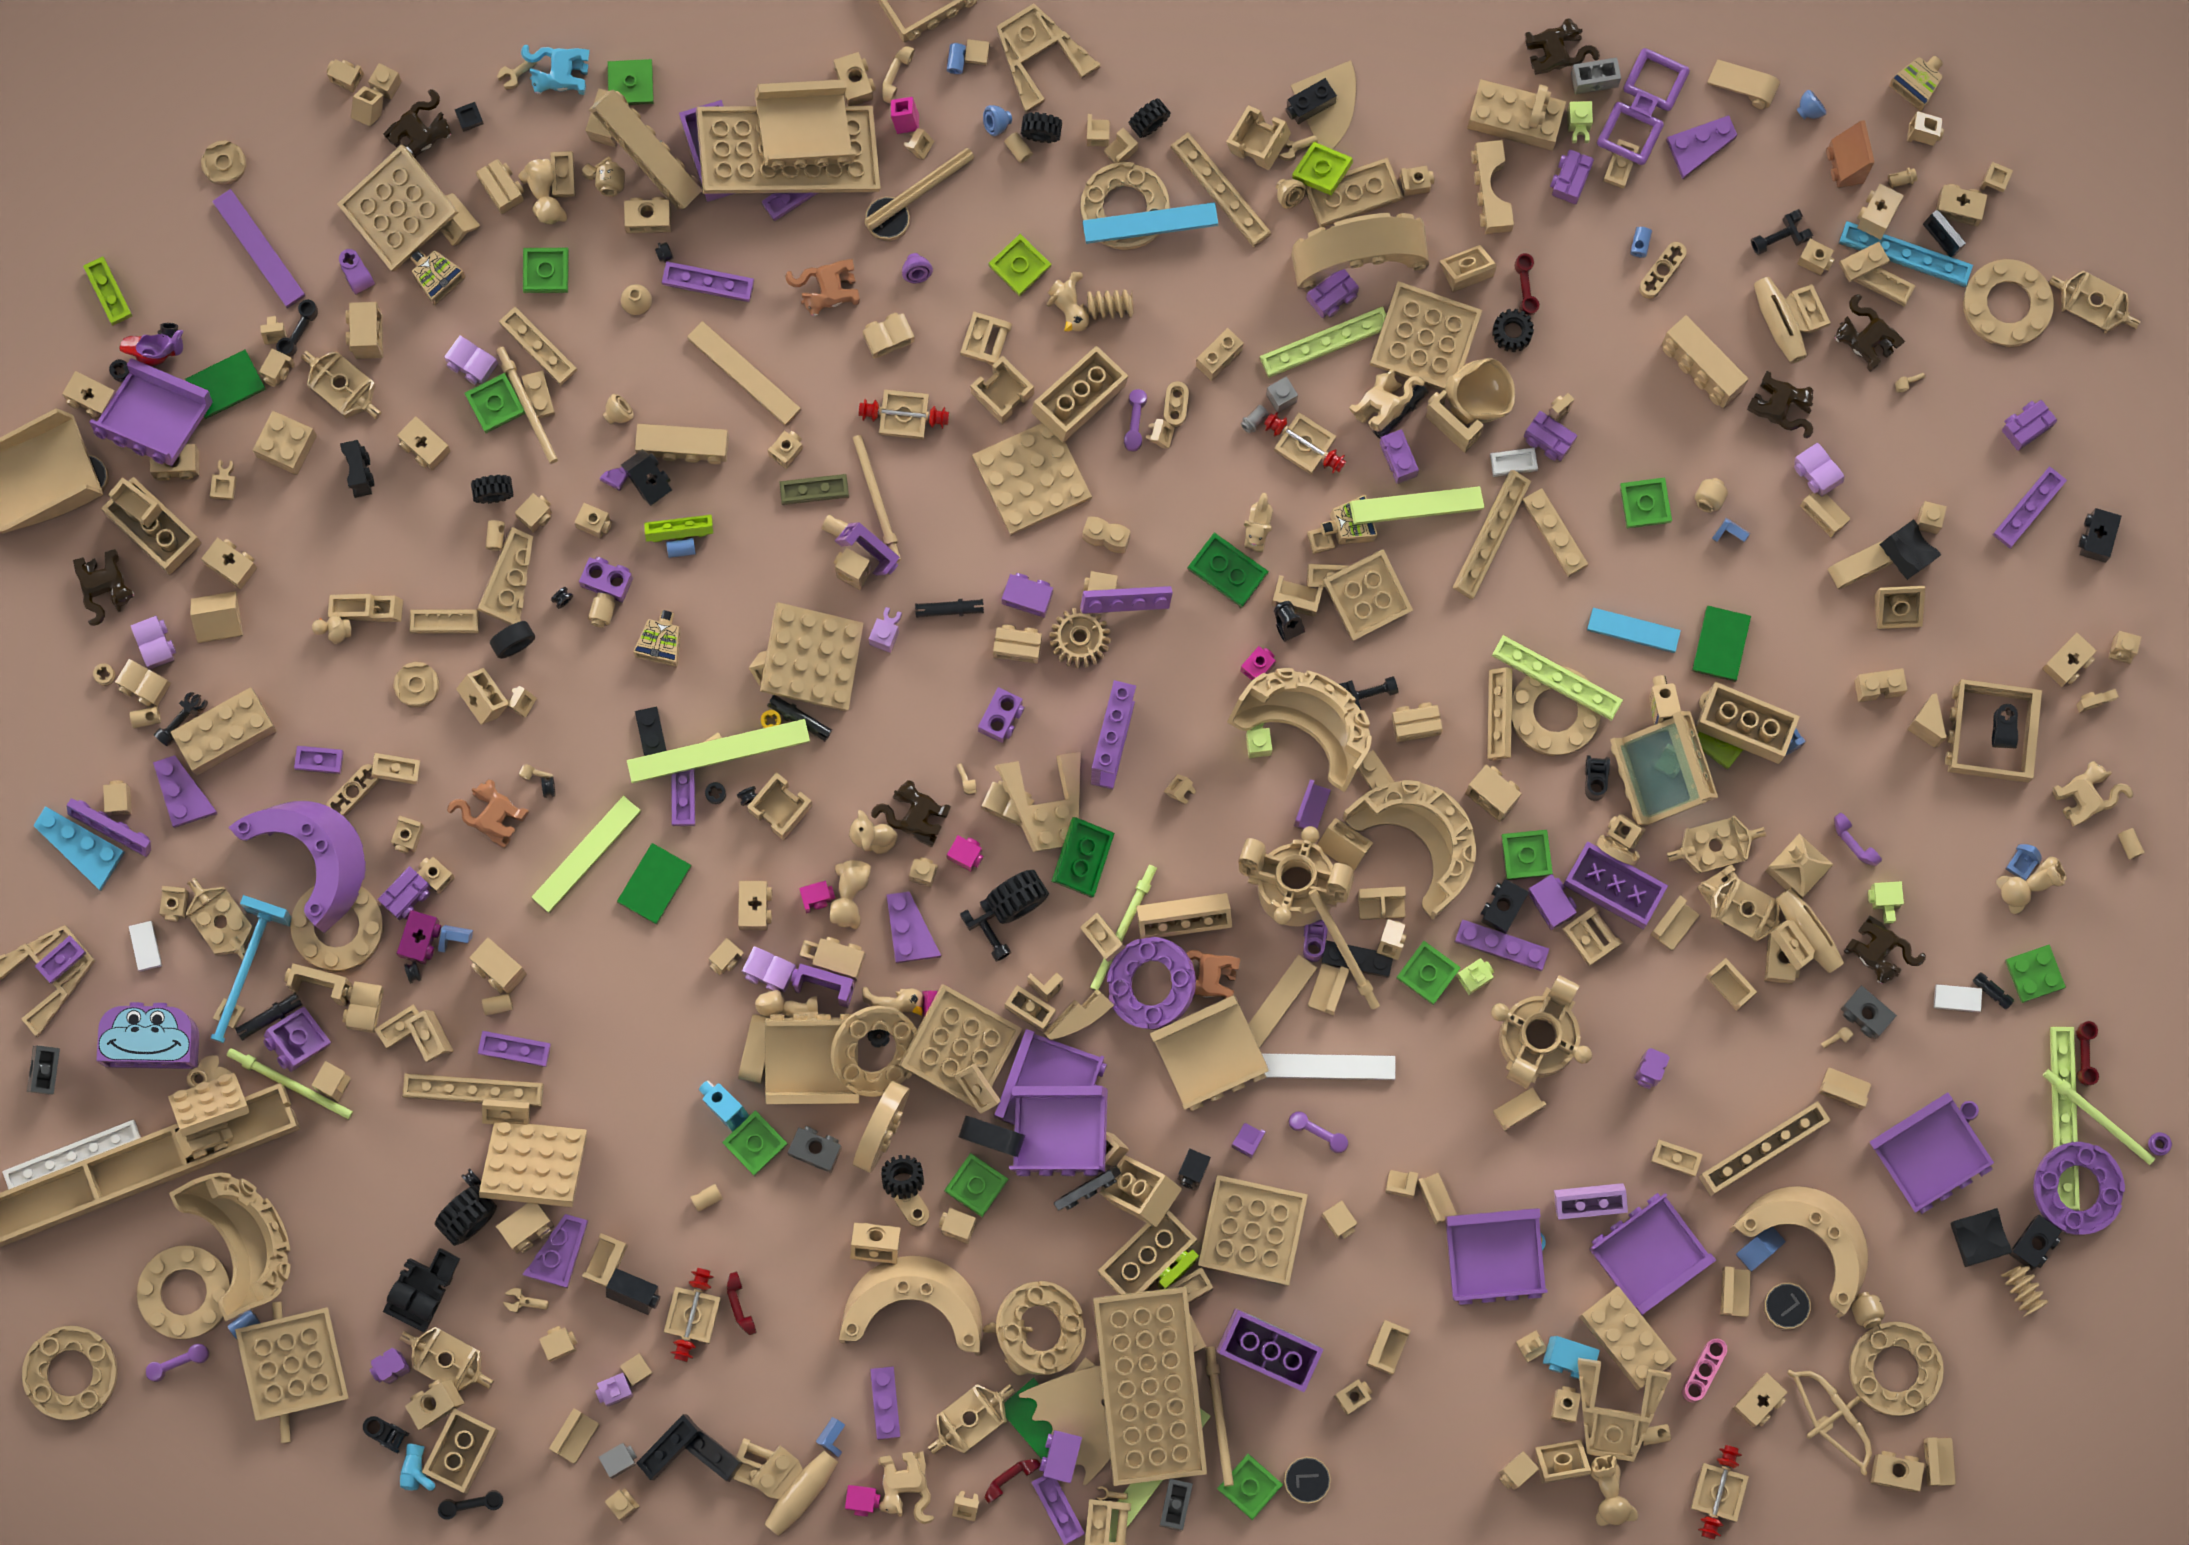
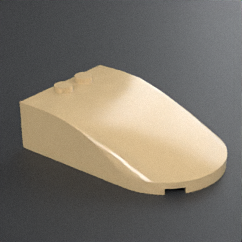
M56 408L0 437V534L55 518L104 495L72 414Z

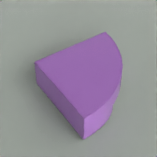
M622 467L606 471L600 477V481L620 491L628 475Z

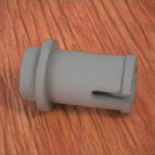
M1258 405L1247 418L1244 417L1242 419V428L1248 433L1255 432L1257 430L1256 427L1269 416L1268 411L1263 406Z

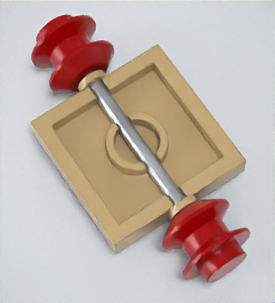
M884 389L883 403L880 409L877 400L869 404L865 399L864 403L859 404V416H863V421L866 417H871L874 422L878 418V414L881 416L879 435L924 440L926 421L928 419L932 428L935 424H940L943 429L944 425L949 423V412L945 411V407L942 411H937L936 406H933L930 414L927 412L929 394Z
M1278 412L1275 415L1271 413L1264 423L1267 426L1265 431L1272 429L1274 437L1281 433L1283 434L1274 451L1312 475L1321 460H1324V469L1328 466L1333 468L1332 474L1336 471L1340 473L1347 462L1344 460L1345 455L1337 456L1336 449L1329 453L1327 452L1335 441L1336 436L1301 413L1297 414L1289 427L1287 426V418L1285 417L1281 420L1278 418Z
M697 1268L696 1272L691 1271L695 1278L693 1281H689V1284L696 1288L694 1291L675 1287L664 1333L680 1336L683 1339L673 1342L677 1348L671 1354L675 1355L674 1359L688 1362V1358L693 1359L690 1355V1350L696 1349L692 1342H689L691 1339L710 1344L721 1298L704 1294L702 1291L711 1289V1286L708 1285V1280L714 1278V1276L710 1275L711 1271Z
M1725 1445L1724 1449L1719 1448L1723 1455L1722 1458H1717L1716 1460L1722 1465L1721 1468L1706 1463L1702 1464L1691 1509L1709 1514V1517L1701 1518L1704 1527L1698 1529V1531L1702 1532V1537L1715 1540L1716 1536L1721 1537L1717 1530L1718 1527L1724 1526L1718 1520V1517L1737 1522L1749 1476L1731 1471V1468L1739 1467L1736 1458L1742 1456V1454L1738 1453V1448Z

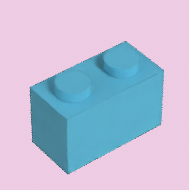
M1550 1336L1543 1364L1549 1365V1370L1558 1373H1562L1563 1370L1571 1372V1377L1579 1379L1578 1358L1597 1361L1600 1350L1559 1336Z

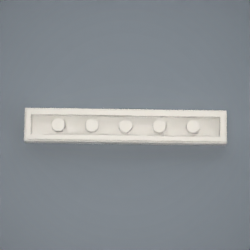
M1262 1054L1269 1069L1265 1073L1266 1078L1395 1080V1056Z
M131 1120L4 1170L2 1173L8 1189H11L139 1139L141 1136L135 1120Z

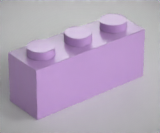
M1623 1183L1554 1190L1558 1220L1628 1213L1627 1195Z

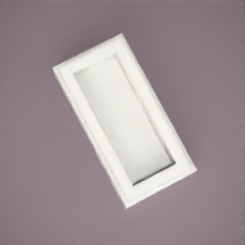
M1535 447L1490 453L1493 477L1508 475L1510 470H1515L1518 473L1538 471Z
M148 921L129 926L138 971L161 967L162 963L153 922Z
M1935 985L1934 1008L1981 1012V988Z

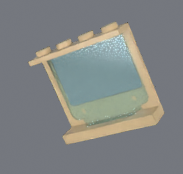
M1690 711L1676 712L1672 714L1673 718L1624 738L1610 739L1612 754L1617 759L1619 765L1618 773L1624 781L1626 787L1625 794L1631 802L1632 816L1638 825H1650L1718 798Z

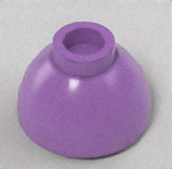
M917 253L910 254L902 267L903 279L909 283H921L927 280L933 273L931 263Z

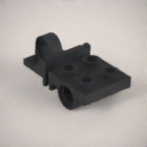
M439 1248L430 1268L411 1258L408 1259L404 1267L409 1270H401L399 1279L394 1283L388 1294L387 1304L383 1312L422 1332H426L446 1291L441 1285L444 1287L450 1285L453 1273L461 1258Z

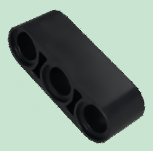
M966 1115L958 1137L1018 1157L1026 1135Z

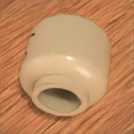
M609 161L597 168L595 186L602 195L616 196L623 190L625 171L622 167L618 166L616 162Z
M1720 479L1703 480L1695 494L1697 506L1708 513L1720 510L1728 495V491Z
M1864 1292L1858 1294L1856 1300L1851 1305L1858 1325L1869 1329L1882 1323L1881 1320L1884 1318L1885 1313L1878 1296Z

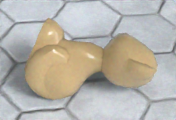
M537 159L529 162L524 170L520 172L518 178L522 183H528L533 195L538 200L532 207L533 213L540 222L545 224H555L558 221L565 222L567 220L565 210L556 199L549 197V190L555 179V173L550 160Z
M858 810V818L850 826L849 837L851 841L864 851L873 850L877 854H883L891 850L897 841L896 831L887 824L874 826L863 811Z
M2050 856L2027 881L2020 877L2005 875L1999 877L1996 880V884L2001 889L2002 898L2009 905L2010 912L2017 914L2030 902L2031 892L2043 891L2052 885L2062 886L2065 884L2067 877L2059 859Z
M850 860L835 865V871L840 876L839 891L841 898L834 900L830 905V921L832 923H836L840 927L850 926L853 929L859 928L861 922L859 908L853 899L859 891L867 887L871 870L869 864Z
M773 990L760 994L755 1000L756 1010L765 1017L782 1013L787 1018H794V1014H807V1018H817V996L809 998L807 1003H799L792 1000L784 1001L781 992Z
M1607 1455L1595 1458L1590 1466L1591 1476L1595 1481L1599 1482L1600 1490L1606 1497L1598 1506V1513L1596 1515L1598 1525L1605 1526L1611 1524L1618 1526L1626 1521H1636L1638 1518L1637 1510L1629 1504L1627 1499L1618 1496L1621 1473L1616 1457Z

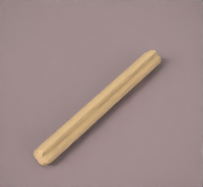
M969 148L964 149L864 220L866 227L869 230L875 229L972 161L974 155Z

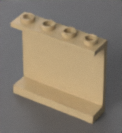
M846 80L758 84L755 90V100L765 168L772 167V169L778 170L786 166L804 168L807 165L825 167L829 164L845 166L853 163L857 153L856 150H852L844 101V93L847 88Z
M1235 995L1150 1033L1181 1098L1184 1110L1190 1108L1192 1112L1203 1107L1202 1101L1209 1098L1212 1102L1224 1097L1223 1092L1232 1089L1233 1092L1246 1087L1244 1082L1253 1079L1254 1083L1266 1078L1265 1073L1269 1071Z
M772 1014L770 1018H765L766 1104L859 1103V1094L852 1092L841 1083L831 1063V1047L834 1036L843 1022L852 1014H840V1018H831V1014H817V1018H807V1014H794V1018H784L783 1014ZM857 1042V1045H856L855 1050H854L855 1061H856L857 1065H858V1042Z

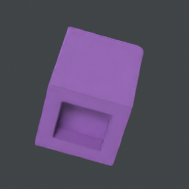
M1244 1123L1231 1147L1252 1158L1266 1131L1262 1129L1260 1131Z

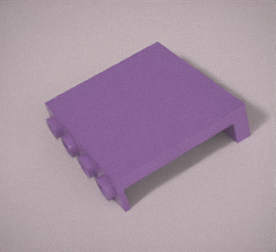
M131 358L127 363L129 373L98 421L90 420L93 433L101 439L107 438L112 440L119 447L124 448L126 446L140 456L147 455L159 464L165 463L172 466L213 403L210 393L206 389Z
M1115 680L1113 682L1092 765V785L1109 789L1114 788L1135 705L1133 697L1136 685Z
M1026 1029L1000 1098L1001 1101L996 1109L995 1118L1015 1125L1016 1097L1012 1096V1086H1099L1095 1083L1098 1076L1103 1077L1107 1064L1103 1063L1104 1056L1092 1055L1036 1035L1034 1031Z
M1012 1086V1096L1016 1097L1015 1132L1026 1136L1019 1156H1014L1013 1166H1009L1010 1170L1016 1172L1017 1176H1030V1172H1039V1176H1053V1172H1061L1062 1176H1075V1172H1084V1176H1098V1172H1105L1107 1088L1103 1086Z
M1948 1092L1870 1141V1144L1915 1213L1920 1211L1923 1214L1934 1207L1932 1202L1939 1198L1942 1202L1952 1196L1951 1190L1959 1186L1963 1189L1973 1182L1971 1177L1978 1173L1982 1177L1993 1170L1991 1167L1994 1164L1993 1160Z
M1658 1193L1647 1200L1649 1204L1643 1210L1640 1207L1636 1208L1628 1214L1630 1216L1628 1221L1623 1223L1620 1220L1610 1227L1612 1232L1605 1237L1601 1234L1591 1241L1594 1246L1589 1249L1614 1284L1620 1287L1641 1315L1716 1261L1711 1253H1707L1668 1201L1666 1193L1662 1196Z
M1539 1208L1445 1216L1452 1298L1454 1301H1459V1305L1473 1304L1472 1299H1482V1303L1496 1302V1297L1505 1296V1301L1519 1300V1295L1528 1294V1299L1542 1298V1293H1548L1545 1287Z

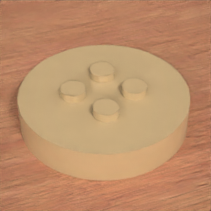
M895 1081L889 1084L860 1141L853 1161L854 1166L869 1173L874 1170L882 1154L888 1150L892 1134L896 1133L900 1126V1119L903 1115L910 1088Z

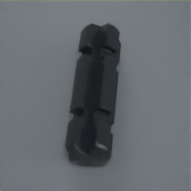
M1982 972L1978 973L1973 979V983L1978 987L1981 986L1982 990L1993 1000H1998L2000 1002L1999 1005L2004 1009H2008L2014 1002V999L2008 994L2005 995V991L1992 980H1987L1988 977Z

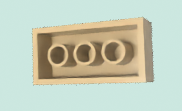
M1480 79L1467 129L1553 151L1566 101L1550 97L1548 105L1544 104L1542 111L1546 112L1543 125L1538 124L1536 129L1528 126L1537 96L1536 93Z
M1687 315L1666 333L1661 344L1664 353L1670 358L1673 357L1678 362L1679 368L1694 378L1693 381L1698 388L1707 391L1710 400L1715 405H1720L1724 408L1743 391L1749 378Z
M1095 346L1034 401L1031 413L1064 443L1126 386L1128 375L1101 349Z
M132 477L128 482L158 503L163 510L151 526L147 528L111 499L101 509L108 518L164 571L171 575L202 543L190 529L136 478Z
M1715 682L1709 690L1695 728L1699 732L1779 764L1786 755L1800 716Z
M250 687L171 731V734L191 770L198 776L277 732L256 693Z
M1168 1210L1157 1227L1146 1223L1098 1270V1274L1118 1295L1146 1292L1158 1280L1159 1275L1166 1268L1171 1267L1185 1250L1188 1251L1197 1242V1238Z
M1619 1286L1579 1316L1637 1391L1645 1386L1648 1369L1664 1371L1677 1360Z

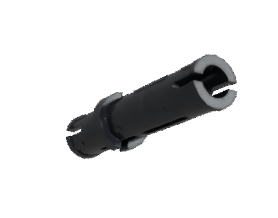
M1416 385L1413 388V396L1404 407L1401 415L1393 419L1382 431L1377 432L1373 430V433L1379 439L1388 435L1407 414L1416 409V405L1429 391L1424 386Z
M983 599L915 603L916 610L925 609V611H915L916 618L959 614L960 617L964 616V614L984 613V607H974L984 605Z
M777 695L772 696L767 707L783 715L787 721L791 720L794 722L805 719L807 730L826 742L833 729L796 708L797 705L794 703L790 704Z
M293 993L283 1001L273 1003V1007L236 1027L237 1033L247 1029L246 1032L239 1035L241 1040H245L279 1018L282 1020L286 1017L287 1013L302 1006L301 1000L291 1004L292 1001L299 998L298 995Z

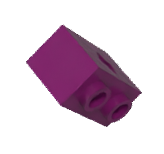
M410 910L396 954L400 958L426 965L427 959L431 960L434 953V947L432 946L434 938H438L441 931L438 918ZM421 933H423L425 940H420L418 943L416 936L420 937Z

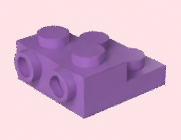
M304 1006L268 1028L264 1034V1044L270 1051L274 1050L279 1056L277 1057L279 1065L283 1069L288 1068L290 1072L308 1062L312 1056L331 1044L330 1040Z

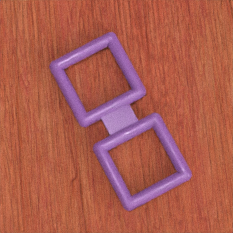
M1643 48L1623 87L1624 92L1635 96L1631 107L1621 102H1617L1614 105L1597 140V145L1639 165H1644L1664 126L1663 121L1651 115L1656 106L1666 111L1672 109L1690 69L1654 51ZM1647 59L1679 73L1666 101L1634 87ZM1621 112L1653 126L1640 155L1608 141Z

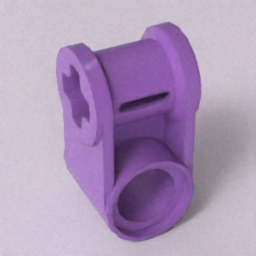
M352 249L342 251L339 255V262L354 294L356 295L375 285L372 276L357 252ZM350 259L353 261V264L350 265L346 260Z
M1318 920L1315 923L1304 926L1303 955L1310 962H1317L1323 957L1328 932L1323 920ZM1315 945L1319 947L1320 952L1311 954L1308 951V947Z

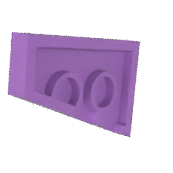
M1728 115L1667 137V143L1682 179L1737 137V133Z
M175 755L153 762L174 828L218 814Z
M910 892L888 894L887 902L896 963L941 957Z
M565 1214L522 1275L568 1288L588 1220Z

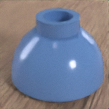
M1807 90L1801 97L1800 107L1797 108L1801 117L1805 120L1807 117L1816 119L1826 115V109L1811 90Z
M987 106L983 113V123L986 131L991 136L1003 133L1008 124L1012 123L1011 113L999 106Z

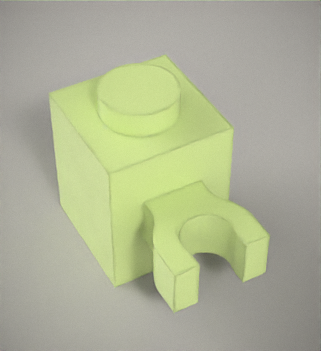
M1592 101L1569 103L1567 121L1568 132L1574 131L1572 143H1577L1578 135L1584 136V143H1589L1590 141L1588 131L1591 130L1593 124Z
M1264 723L1246 732L1249 758L1272 755L1270 728H1263Z
M1902 881L1874 883L1871 886V890H1868V901L1872 903L1873 909H1883L1884 924H1893L1896 921L1894 908H1900L1904 904Z
M1480 958L1458 972L1456 977L1468 995L1492 981L1494 970L1487 961L1483 962Z

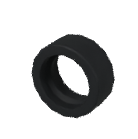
M521 621L498 632L490 640V645L498 658H507L529 646L535 640V634L528 622Z

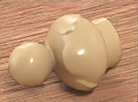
M332 616L327 622L320 618L312 624V630L317 635H323L328 631V638L334 644L341 643L344 638L351 637L349 619L342 620L338 616Z

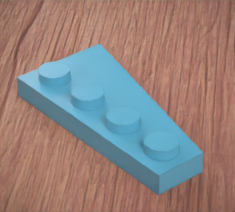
M46 806L33 825L100 891L125 853L120 848Z

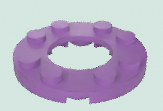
M1159 937L1134 940L1116 955L1110 966L1107 977L1110 994L1108 997L1114 1004L1113 1009L1127 1023L1143 1029L1163 1028L1177 1021L1192 1002L1196 986L1193 964L1186 952L1172 941ZM1149 961L1163 963L1169 969L1172 981V989L1168 997L1163 1002L1154 1006L1144 1005L1139 1002L1132 990V978L1136 970L1142 964Z
M2070 1142L2057 1146L2044 1156L2034 1176L2033 1190L2038 1209L2046 1220L2062 1232L2073 1235H2085L2098 1232L2114 1221L2122 1207L2121 1203L2123 1192H2125V1184L2120 1167L2107 1151L2089 1143ZM2072 1166H2083L2089 1169L2096 1176L2099 1183V1195L2096 1202L2084 1211H2074L2066 1207L2060 1200L2057 1192L2060 1175Z

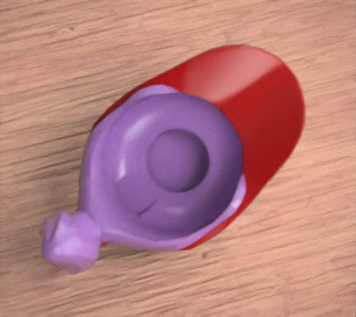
M183 330L176 331L172 338L164 334L128 336L121 341L119 349L123 353L135 356L139 362L151 367L158 366L169 356H177L182 353Z

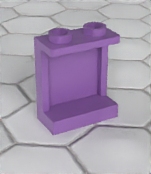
M860 522L849 523L835 540L841 547L852 546L856 541L879 561V565L872 573L876 576L886 575L887 573L891 574L898 566L897 561L900 557Z
M800 964L798 969H794L791 982L796 993L801 992L805 981L840 991L838 995L839 1006L849 1007L855 988L853 979L804 964Z

